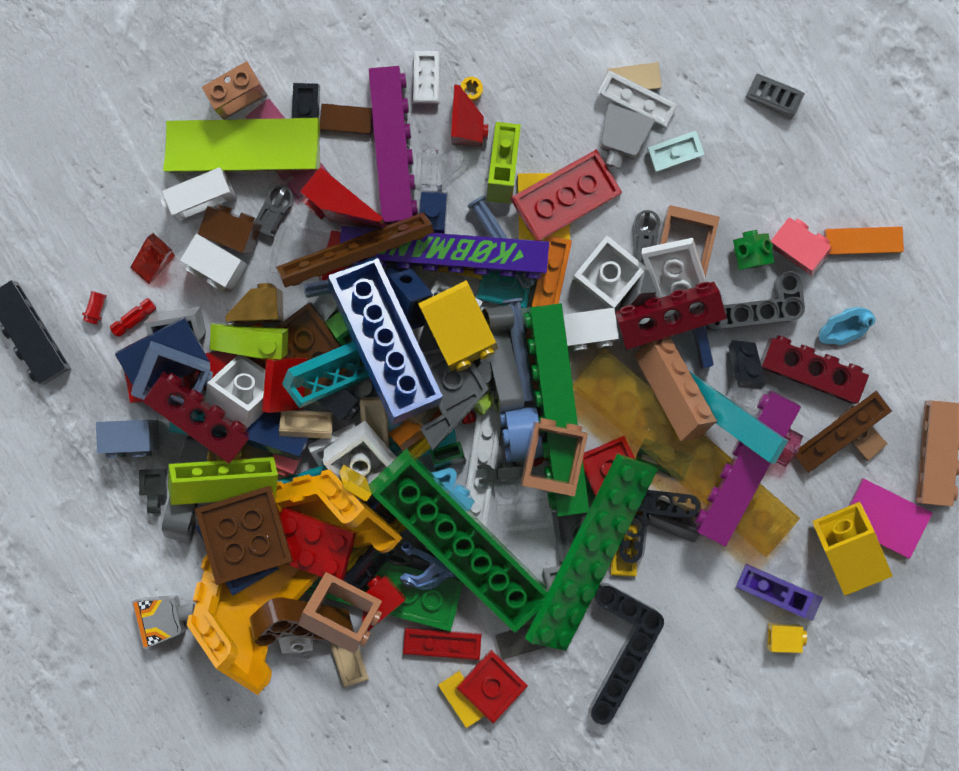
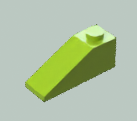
M495 123L486 198L488 202L512 204L510 198L513 196L521 124Z
M211 323L210 350L254 358L281 360L287 355L288 329Z

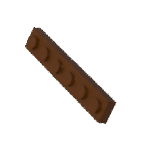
M423 212L279 265L276 269L285 288L297 286L313 277L324 276L329 271L340 267H348L352 263L364 258H372L383 251L399 248L407 242L423 239L426 235L434 233L433 227Z

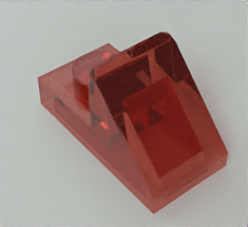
M152 233L146 238L130 268L147 284H150L173 260L175 254L164 241Z

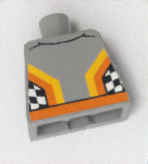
M178 595L143 597L133 600L132 605L143 649L186 631L184 621L188 620L189 615H193L195 604L190 603L181 606Z

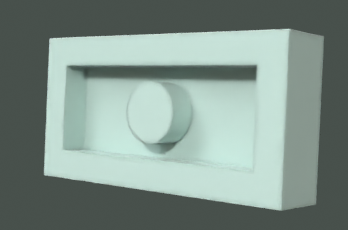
M697 131L647 148L655 173L705 155Z

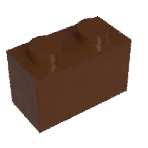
M219 203L217 207L207 206L198 235L239 252L252 254L262 227L261 224L254 222L255 217L242 212L238 216L231 213L233 208Z

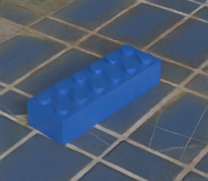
M375 256L328 275L330 292L391 424L394 425L439 406L443 396L378 257Z

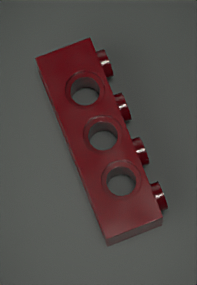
M714 281L702 282L697 284L696 287L687 290H676L665 297H653L645 303L636 306L627 305L615 312L620 335L626 350L727 319L720 291ZM693 303H700L696 308H690ZM675 310L672 315L664 316L668 311ZM650 318L647 323L640 324L642 319Z
M777 335L776 338L768 339L760 360L762 369L848 403H859L869 378L868 374L863 373L864 368L849 363L848 366L839 363V358L829 354H825L824 357L815 354L816 350L806 345L801 344L800 348L791 345L792 340ZM788 352L793 353L796 357V362L792 367L788 366L784 361V357ZM812 361L816 362L820 367V371L816 376L811 375L808 370L809 364ZM836 371H840L844 377L840 385H836L832 379Z
M163 372L145 395L142 402L230 464L248 441V428L236 419L233 422L225 416L226 412L218 405L213 404L211 406L204 401L205 397L193 388L188 390L182 385L183 381L175 374L170 373L168 375ZM178 394L183 398L184 403L175 406L171 404L169 397ZM195 410H200L205 414V419L195 421L191 417V413ZM215 426H223L227 433L219 437L213 433L212 429Z

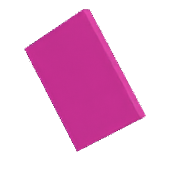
M862 478L848 506L861 502L879 543L910 559L933 513Z

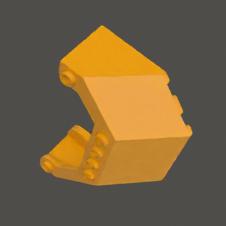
M330 469L321 472V475L313 477L308 474L295 477L292 482H277L275 499L280 516L282 509L288 508L356 531L357 534L353 548L372 544L379 552L386 553L392 550L402 539L396 530L371 506L344 490L341 479ZM206 555L201 564V569L204 570L202 580L197 582L192 600L196 603L193 615L188 616L186 625L217 670L258 695L270 683L272 670L265 661L269 645L258 646L254 643L250 625L251 615L273 598L300 599L319 576L285 564L278 567L280 570L232 596L226 583L216 585L209 558Z

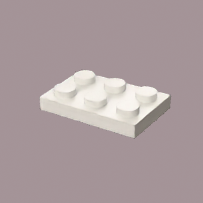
M693 238L642 248V257L654 283L656 297H665L673 291L687 290L696 287L699 283L707 282ZM693 303L690 308H696L700 303ZM675 310L668 311L664 316L672 315Z

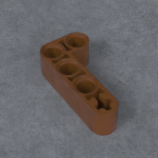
M283 597L273 598L262 605L250 617L254 643L258 646L270 645L283 634L330 641L298 625L302 612L308 602ZM325 605L320 606L318 614L354 632L348 610Z

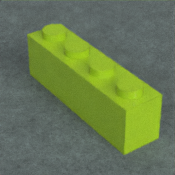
M274 457L232 460L230 464L225 460L169 464L168 491L171 505L218 502L267 486H272L276 498L278 473Z

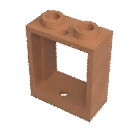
M248 61L202 86L212 107L223 120L268 96ZM226 77H230L231 81L229 83L225 82Z
M669 205L666 210L658 245L667 243L672 220L708 228L700 259L706 277L720 217Z
M541 418L540 423L534 421L521 485L575 497L588 433L582 432V426L567 423L566 428L556 426L557 421ZM540 430L577 438L568 482L531 475Z
M325 572L302 612L298 625L355 654L359 645L362 647L366 645L371 635L367 631L370 625L375 627L380 619L382 612L378 611L382 601ZM328 593L368 613L357 634L317 613Z

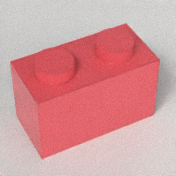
M789 217L772 238V249L810 276H813L831 253L830 241L819 233L817 235L811 233L808 230V225L800 219L794 221Z

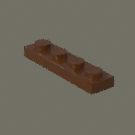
M876 390L795 450L793 454L806 471L810 473L893 412V410Z

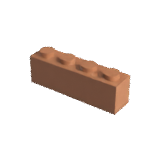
M670 336L644 344L634 356L680 441L699 439L717 420L677 351L675 344Z
M925 401L916 493L917 503L953 506V502L957 500L958 487L955 486L956 476L959 475V460H957L959 450V403Z

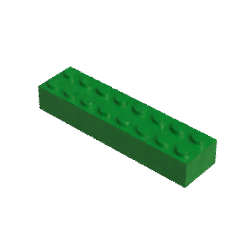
M562 303L527 308L528 313H523L525 329H530L531 339H527L528 354L533 355L535 363L530 365L532 380L537 381L538 390L533 391L535 406L540 407L541 415L538 416L539 423L541 418L557 421L556 426L566 428L567 423L578 425ZM540 430L541 433H544L545 440L542 441L543 457L547 459L548 466L544 467L545 478L568 482L577 438ZM583 460L575 497L547 492L549 508H551V511L554 510L558 516L587 513L589 511Z
M407 448L368 484L372 495L514 633L538 612L549 591L547 587Z

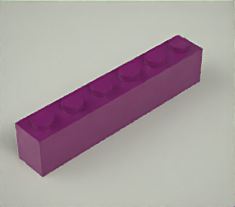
M399 66L368 68L381 216L386 225L418 214L417 200H412L411 190H416L415 175H410L409 165L414 164L412 149H407V139H411L410 124H405L404 114H409L408 98H403L402 89L407 88L406 73H401Z
M770 390L768 395L763 394L757 404V408L760 410L755 418L785 438L801 407L799 404ZM739 440L733 448L732 454L735 456L731 464L726 463L719 477L722 480L718 488L714 486L708 495L707 500L710 503L706 510H700L695 520V523L698 524L696 527L698 533L725 547L771 464Z

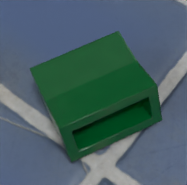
M460 441L437 448L434 451H429L435 470L466 461ZM458 449L460 451L458 455L436 461V456Z

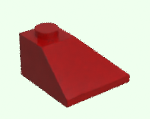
M454 84L451 129L452 145L482 146L483 140H488L489 124H484V116L462 87Z

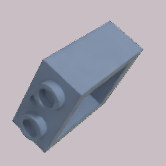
M150 341L132 386L131 395L144 399L151 387L146 385L158 355L199 369L200 371L193 389L200 393L203 386L207 387V382L213 376V372L210 371V362ZM173 395L169 397L171 404L175 406L184 403V400Z

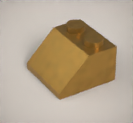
M272 283L257 284V288L250 289L226 314L225 321L232 324L283 322V291L276 288V285Z

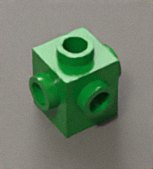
M758 230L743 232L742 238L733 240L734 254L737 258L739 270L774 264L772 242L769 238V233L758 234Z

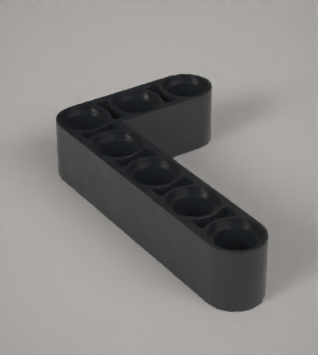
M602 583L599 585L594 596L598 605L633 624L629 635L589 707L593 721L600 725H606L614 718L664 626V618L655 608L611 584ZM604 589H609L613 592V598L609 602H602L599 598L601 591ZM626 602L635 603L636 608L632 614L626 615L622 612V607ZM650 614L657 615L658 622L653 627L645 625V618ZM637 637H643L646 641L645 646L642 649H634L632 647L633 640ZM624 660H631L633 662V668L628 672L620 670V664ZM611 683H619L621 689L617 694L612 695L607 692V688ZM600 705H605L609 709L604 717L595 715V709Z

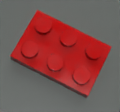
M288 508L282 509L281 520L294 561L286 565L321 577L327 572L343 581L357 532Z

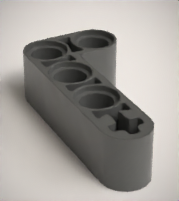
M793 271L779 275L774 284L776 299L723 305L727 319L716 322V325L712 323L705 325V327L709 330H722L789 322L799 319L805 312L801 277ZM784 277H789L793 280L794 287L791 291L783 287L782 281ZM788 302L795 304L797 308L794 316L786 313L785 306ZM763 305L771 309L772 313L769 319H764L760 315V308ZM737 308L745 311L746 319L744 322H739L735 319L734 312Z
M510 305L484 308L482 310L484 318L499 348L490 357V374L492 379L487 383L493 408L496 413L523 409L524 395L508 333L514 326L513 310Z
M187 436L179 463L210 461L212 451L191 436ZM169 497L162 522L164 537L191 543L196 527L195 509L198 507V503L171 505Z

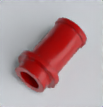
M91 291L85 313L82 312L84 316L83 321L98 325L99 320L102 321L100 315L107 295Z

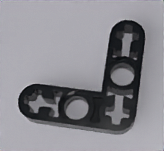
M647 490L644 496V503H641L638 511H643V516L638 514L634 516V518L640 520L642 528L638 533H632L629 529L627 530L620 544L621 558L627 563H637L643 558L649 513L693 518L701 510L700 500L690 494ZM660 496H666L670 500V506L665 511L658 509L656 501ZM675 496L679 497L677 500L679 503H687L688 499H691V503L695 504V509L690 510V514H687L685 508L676 507L677 513H674L673 510L676 505ZM627 536L641 537L640 542H634V549L638 550V555H634L633 559L630 558V554L626 553V548H631L632 540H626Z

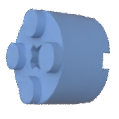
M536 407L501 412V426H506V429H501L503 444L509 445V447H505L506 462L526 460L533 422H539ZM540 433L534 459L543 457Z

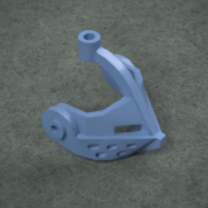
M408 541L402 544L401 548L407 555L414 554L431 563L426 571L419 576L404 573L403 576L401 575L399 580L405 586L418 590H428L437 587L449 577H456L435 555L432 557L414 548Z

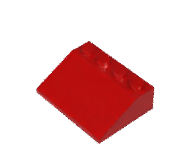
M319 167L300 191L304 196L302 202L320 220L326 217L332 222L364 228L380 229L387 226L382 216L321 167Z

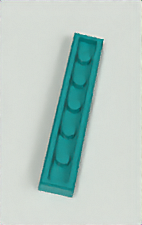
M690 372L717 420L716 424L765 460L775 464L788 440Z

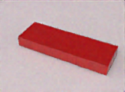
M405 628L403 654L480 660L482 633Z

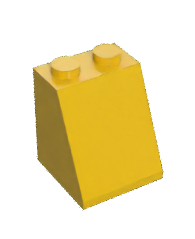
M467 280L418 303L451 372L454 370L458 372L465 370L471 366V362L479 358L481 360L490 358L495 354L494 351L499 349Z
M861 502L812 521L844 596L893 577L878 538Z

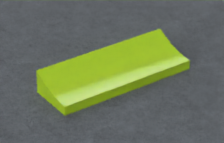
M320 119L166 121L163 171L168 173L209 172L219 167L225 172L317 171L320 167Z

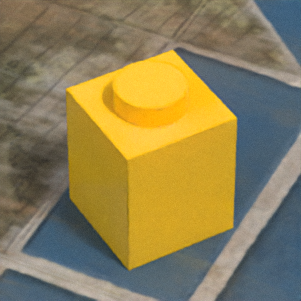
M768 623V650L771 652L803 653V646L807 645V632L803 630V626L800 624Z

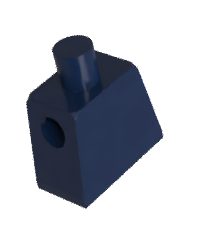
M423 190L421 191L419 214L424 212L432 224L433 231H436L434 233L445 234L448 192Z
M394 267L387 269L385 274L411 330L424 326L426 319L418 303L433 296L432 292L413 270L408 269L398 272Z

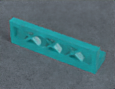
M351 342L289 368L282 385L298 407L301 408L365 380L370 376L365 367L359 366L362 359L354 342ZM342 368L354 371L353 376L349 378L338 375ZM321 377L333 380L332 385L329 387L317 384ZM302 386L312 389L310 395L303 398L296 388Z

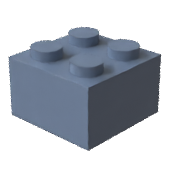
M158 420L96 422L97 453H105V458L126 457V452H131V457L152 456V451L159 450Z

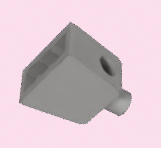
M609 103L605 114L600 145L601 149L610 152L606 165L620 169L624 157L634 159L652 128L655 119Z

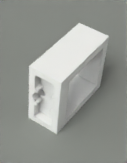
M219 167L163 190L164 198L161 199V202L167 214L170 213L171 217L174 216L182 221L206 211L207 206L217 207L218 203L224 204L236 199L237 196L228 174Z

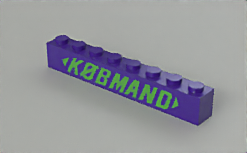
M341 226L340 243L377 230V228ZM432 233L426 235L423 239L407 242L399 248L383 251L376 256L383 268L386 267V263L397 264L396 268L412 269V265L422 266L424 271H438V267L448 268L450 273H463L464 269L474 270L476 275H489V272L493 271L500 272L502 277H515V273L526 274L527 279H541V275L547 276L549 242ZM364 258L362 260L352 263L351 265H356L358 263H361V261H366L370 258Z

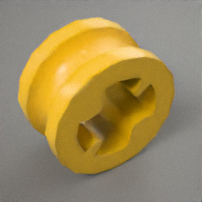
M476 77L465 78L460 86L466 91L468 83H472V86L475 83L478 86L476 94L471 95L470 92L468 97L471 101L478 100L483 93L481 81Z

